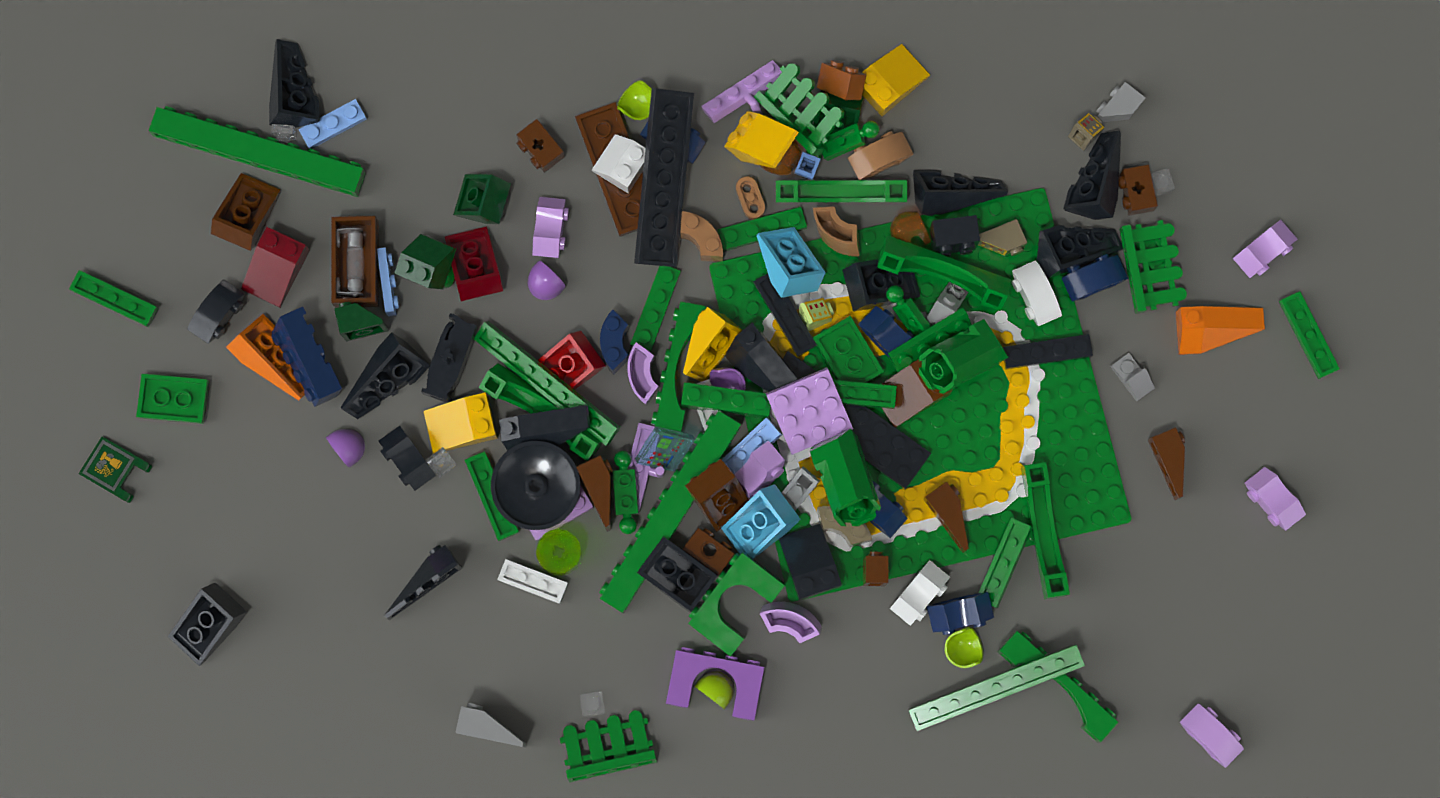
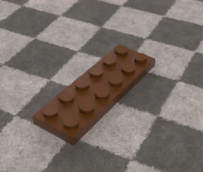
M616 102L575 116L593 167L614 135L629 139ZM643 174L640 175L629 193L597 175L619 237L637 231Z

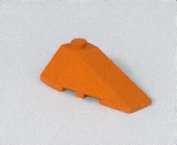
M1196 306L1180 307L1176 311L1179 355L1202 354L1265 330L1263 308Z
M262 314L228 344L226 348L243 365L299 401L305 395L304 388L301 383L296 381L291 365L285 362L281 348L272 339V331L275 325Z

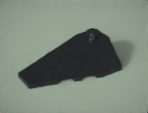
M280 39L275 41L269 102V125L293 129L318 123L320 121L319 100L317 96H314L311 88L312 81L307 77L304 69L305 62L297 43Z
M438 545L429 552L431 555L425 559L385 613V617L388 620H391L462 569L446 545L443 547Z

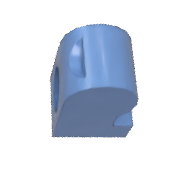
M802 152L795 174L813 180L821 159Z

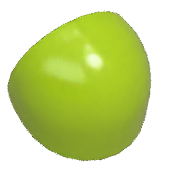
M641 80L634 82L620 97L617 104L618 110L634 120L648 118L652 89Z
M965 627L952 633L947 638L945 654L953 665L960 668H970L982 662L983 647L974 629Z
M712 671L703 675L694 686L724 710L734 695L733 682L726 674L718 671Z

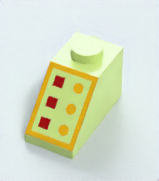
M824 298L801 303L798 312L808 331L831 322V315L834 314L830 303H825Z

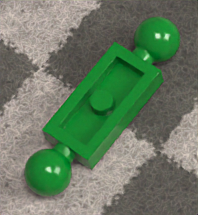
M868 121L861 129V126L856 123L828 135L829 142L827 144L822 143L826 148L821 155L812 156L822 159L823 155L824 159L829 161L866 145L864 137L875 138L880 131L879 125L874 121Z
M894 285L888 288L886 292L887 299L892 303H896L892 309L909 332L917 336L931 327L911 298L904 300V292L901 287Z
M619 451L614 457V462L619 467V470L613 471L616 516L623 515V519L619 523L621 532L632 534L637 528V523L632 518V514H638L635 469L628 470V466L632 462L630 453Z

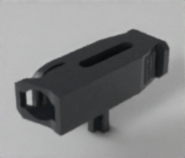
M452 313L449 314V319L454 321L455 325L453 322H449L445 326L428 370L427 388H422L421 390L423 395L446 403L452 402L450 396L460 382L474 343V338L478 332L477 325L467 323Z

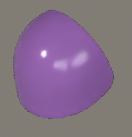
M538 261L529 273L528 288L532 295L538 299H553L566 287L562 280L541 261Z
M730 367L711 370L709 378L712 386L745 391V380L738 370Z
M339 429L326 437L347 467L357 463L364 454V440L354 430Z

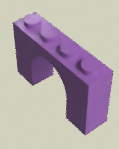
M681 647V651L676 650L666 704L688 708L695 678L706 669L719 668L728 672L736 684V698L732 717L754 721L764 667L760 666V662L747 660V664L738 662L737 657L726 655L725 659L716 658V653L703 651V655L694 654V649Z

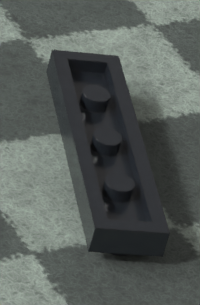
M768 273L753 281V284L797 357L817 347L816 342L788 297H780L772 285Z
M1089 334L1003 347L1008 356L1004 360L1005 370L1093 356Z

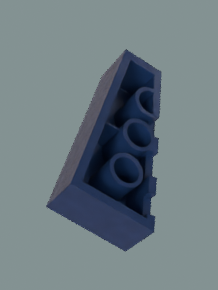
M302 306L279 317L272 331V339L281 348L285 362L291 365L296 381L302 384L307 400L316 407L337 397L342 388L331 364L324 361V349L321 344H316L313 335L315 330L312 324L307 325L303 317L306 311Z

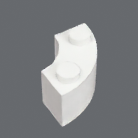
M1036 260L1012 271L1014 277L1012 285L1016 292H1020L1027 306L1025 312L1029 320L1033 319L1040 326L1062 316L1053 289Z
M929 560L890 609L910 626L916 619L921 621L928 612L925 608L936 595L940 597L948 588L945 583L950 576Z

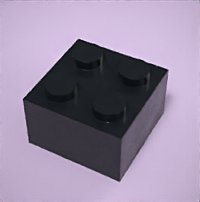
M977 216L933 220L929 228L931 250L947 257L951 256V253L960 252V255L972 254L980 242Z

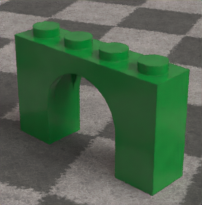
M742 552L741 555L735 554L729 562L731 568L728 572L722 571L716 579L718 585L715 589H709L702 598L705 601L700 608L696 606L688 616L691 618L688 623L690 626L730 657L746 637L728 624L722 617L720 600L723 593L731 586L745 585L772 603L786 585L745 552Z

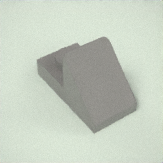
M1130 353L1110 366L1136 401L1155 389L1147 369H1141Z
M802 467L783 490L782 494L794 511H796L808 495L817 487L820 480L805 467Z

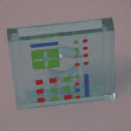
M655 426L635 460L637 464L654 468L661 466L664 470L675 472L694 443L695 438L692 434Z

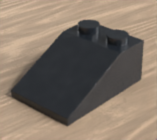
M879 259L856 262L843 269L853 312L873 309L875 306L881 307L894 304L886 296L888 288L894 285L903 289L904 300L919 298L920 293L914 272H899L897 275L877 267Z
M821 524L789 533L779 538L798 601L842 586Z
M664 536L637 572L689 613L693 611L717 578L716 574Z
M215 582L201 588L168 637L196 664L201 666L237 627L247 611Z

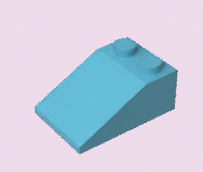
M795 227L757 234L770 281L781 298L818 291L826 272Z
M774 484L760 489L721 529L740 555L742 552H745L754 559L785 535L801 519Z

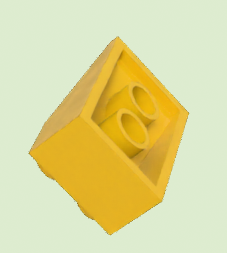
M901 44L862 72L866 74L862 95L883 117L930 77V74Z
M747 111L740 118L736 129L729 135L724 147L742 162L776 168L799 132L764 115Z
M707 307L699 314L698 320L694 324L683 373L701 382L707 380L711 370L715 369L724 358L735 336L743 330L727 316Z
M486 392L464 397L424 411L433 454L498 439Z

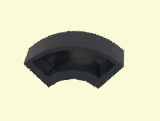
M223 279L201 303L191 319L187 330L208 344L215 338L219 339L225 331L224 326L234 313L237 314L242 309V300L245 293Z
M398 426L379 440L383 447L380 452L387 461L391 459L401 472L398 477L405 486L410 484L413 490L416 491L436 476L401 426Z

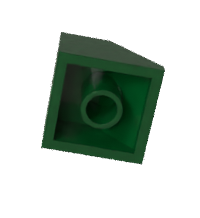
M823 90L820 91L829 95L830 100L826 105L829 110L833 107H840L844 110V117L841 119L842 126L840 128L836 126L829 135L858 123L863 98L861 100H845ZM822 111L814 120L816 127L826 116Z
M465 174L453 215L484 224H499L503 216L511 183L492 174Z
M420 234L401 252L394 274L427 288L443 290L457 248Z
M344 302L339 304L338 308H334L339 333L346 342L389 331L387 325L380 317L356 303Z

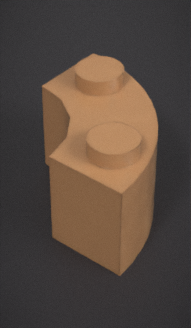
M890 131L882 135L880 140L868 146L864 145L855 149V153L849 156L848 160L858 179L864 180L901 164L914 154L903 132L893 134Z
M835 207L813 208L817 230L825 244L838 253L848 256H859L857 225L848 224L841 220L836 214Z
M682 211L681 238L689 240L696 245L700 252L701 261H723L721 240L713 226L699 215Z

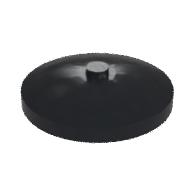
M528 441L512 447L498 460L491 477V494L496 508L510 523L523 529L544 530L561 523L573 511L580 494V477L573 460L561 448L543 441Z

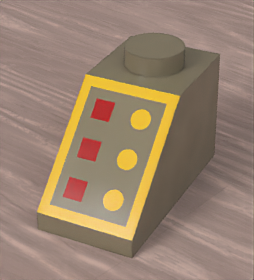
M1088 113L1074 125L1068 137L1084 151L1102 133L1105 127L1102 126L1103 123L1097 116H1092Z
M1017 219L979 234V246L1004 256L1010 253L1014 256L1023 252V248L1027 244Z

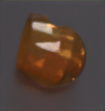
M794 140L780 160V165L776 168L761 166V168L776 175L791 174L797 167L801 157L800 146Z
M918 211L900 213L892 221L890 227L892 237L911 243L913 236H919L925 244L931 242Z

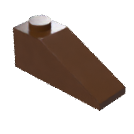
M1175 427L1151 437L1148 442L1174 500H1178L1183 497L1185 439L1181 431L1178 432Z
M945 482L923 500L962 553H964L969 547L961 502L958 497L960 493L953 484L949 485Z

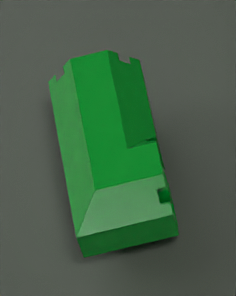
M982 319L969 326L966 331H962L929 348L920 355L919 362L922 361V367L919 368V375L928 389L940 390L939 393L944 394L994 368L1007 359L1008 356L985 319Z
M849 429L812 446L810 450L812 461L816 470H819L822 474L820 478L823 482L834 519L840 526H846V523H851L852 526H860L873 520L876 517L875 511H880L881 505L859 439L853 430Z

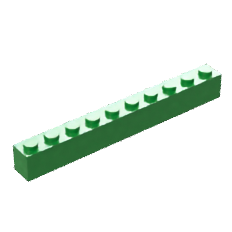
M165 106L164 109L156 107L148 130L156 138L355 197L359 196L366 175L364 169L361 168L362 165L353 161H349V164L341 162L340 158L333 155L324 157L316 150L308 149V151H304L298 145L292 143L284 145L272 137L260 138L259 134L255 132H240L237 127L226 124L223 127L212 119L206 118L203 121L197 119V116L185 112L183 115L177 113L176 109Z
M719 410L716 415L713 413L710 415L706 422L708 428L705 433L700 432L694 441L696 447L693 452L688 451L682 460L685 464L681 471L677 469L670 479L673 483L669 490L667 488L663 490L659 496L660 504L657 508L653 506L647 516L649 519L645 527L641 525L635 535L638 538L633 546L629 544L623 554L626 557L623 563H617L611 573L614 576L611 582H605L599 592L602 595L600 597L602 601L623 614L645 581L637 573L663 536L670 541L694 503V499L685 485L693 477L699 476L710 464L717 462L723 457L741 428L740 423Z

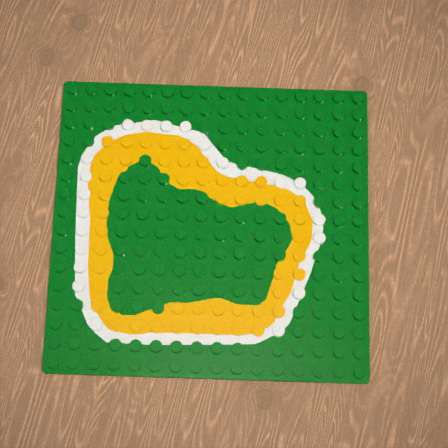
M1043 188L999 197L945 214L921 215L858 230L859 256H848L838 253L826 245L822 238L805 242L826 273L818 291L788 296L797 313L799 312L800 304L824 298L825 303H830L834 312L831 315L832 321L809 331L812 337L851 316L884 370L883 374L868 383L882 384L898 372L893 367L890 358L869 339L858 325L872 309L853 312L842 270L856 262L879 259L880 251L887 236L932 251L929 228L933 220L976 215L979 234L1017 219L1027 241L1023 252L1014 256L1011 253L1004 256L978 245L972 254L960 255V252L951 253V256H949L955 260L1011 279L1009 296L1001 311L981 305L980 301L969 292L958 310L964 308L972 325L985 319L1002 347L1083 335L1075 301H1071L1062 280L1067 275V272L1048 279L1058 301L1062 316L1040 326L1033 319L1029 320L1025 312L1027 306L1020 292H1016L1012 285V280H1014L1013 270L1035 260L1037 262L1039 232L1055 226L1046 191ZM762 252L710 264L709 270L719 312L727 316L742 330L753 323L761 330L782 358L788 351L797 357L753 284V281L768 273ZM914 272L920 297L912 300L926 319L949 281ZM896 303L879 307L883 311L885 309L889 310L894 315V321L905 332L908 331L892 309ZM817 347L797 357L815 371L828 368L832 380H837ZM1090 358L1005 370L1003 361L994 368L952 389L950 395L896 427L931 453L906 490L867 463L872 480L881 488L879 491L891 502H898L904 508L902 512L908 519L891 538L870 522L865 523L872 536V541L849 547L846 540L840 534L832 531H823L842 586L809 598L863 586V559L870 552H883V556H888V580L919 573L929 560L940 568L995 555L1011 517L1031 526L1021 468L1024 465L1043 462L1047 464L1057 540L1129 523L1131 521V514ZM744 377L745 391L768 393V391ZM770 406V414L768 418L782 433L781 428L774 415V412ZM867 407L891 424L882 408ZM745 416L748 433L754 430L764 419ZM782 435L772 445L785 459L784 472L771 485L775 484L782 493L802 467H805L820 480L817 487L795 511L801 520L786 533L789 534L820 524L817 508L830 506L820 478L822 474L819 470H816L812 457L797 463L794 454L792 455L784 435ZM945 482L949 485L953 484L960 493L958 497L961 502L969 547L964 553H962L923 500ZM1032 531L1025 547L1034 546ZM778 539L775 542L784 583L786 584L787 596L790 602H796L798 598Z

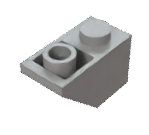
M1126 82L1121 87L1117 85L1110 94L1112 99L1108 103L1104 101L1096 112L1099 113L1097 117L1102 122L1129 120L1143 103L1145 97Z
M949 282L926 320L935 325L958 310L968 292Z

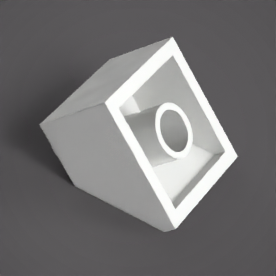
M614 135L592 171L629 193L643 172L646 148L634 140Z

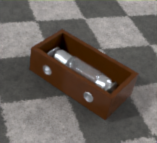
M376 216L331 217V303L335 308H338L339 304L344 302L356 303L361 307H379V262L377 249L379 248V221Z

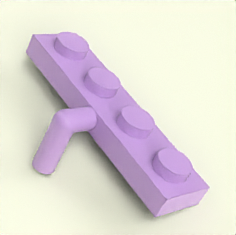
M772 60L701 107L713 123H716L746 102L750 105L753 112L763 115L759 103L754 96L759 90L765 91L768 89L766 85L769 82L774 83L782 71Z
M638 423L631 451L632 462L628 466V470L635 469L638 514L648 476L662 478L665 475L664 468L661 466L657 468L651 467L653 459H649L651 456H654L653 452H655L659 433L655 432L654 426Z

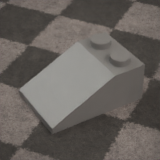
M468 703L467 707L461 706L456 728L457 734L526 747L525 741L490 713L482 711L483 706Z

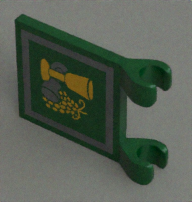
M102 436L80 470L79 475L123 501L130 503L134 496L121 489L122 485L134 466L149 473L152 465Z

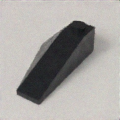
M1120 131L1100 134L1089 153L1090 159L1085 168L1081 167L1078 172L1080 175L1079 179L1068 190L1063 208L1065 211L1093 220L1113 218L1118 201Z
M913 170L915 204L921 215L945 214L1008 194V190L1002 180L974 177L971 180L961 177V174L954 173V177L941 175V171Z
M1057 225L1039 232L1037 262L1047 279L1066 273L1076 266L1081 267L1096 261L1097 258L1103 255H1111L1121 251L1123 248L1115 229H1082V227L1078 226L1066 228L1064 225Z
M753 323L735 336L725 354V357L734 369L768 392L799 380L761 330Z
M391 332L374 352L343 402L341 409L356 419L361 418L378 407L385 398L398 394V390L405 385L415 383L430 367V364L406 341Z
M588 405L500 419L501 442L507 451L518 444L528 441H543L558 447L563 442L573 439L590 428Z

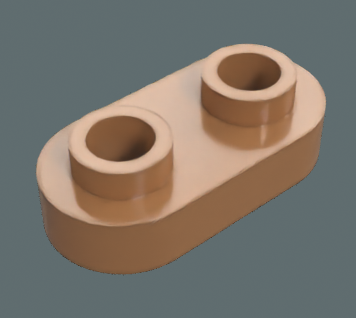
M751 177L739 179L736 184V193L745 216L752 220L761 218L765 212V204L756 181ZM743 187H750V192H744ZM756 206L758 211L752 212L750 208Z

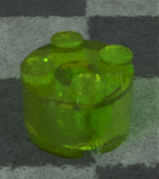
M554 529L541 537L537 545L536 556L540 565L548 573L563 576L570 574L579 566L582 559V548L572 533L566 530ZM560 547L561 550L565 549V552L562 553L563 556L561 558H559L557 555L554 556V554L556 553V548Z

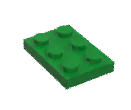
M851 316L813 337L817 348L837 380L868 383L884 373V370Z
M142 374L136 417L204 424L209 381L207 379Z

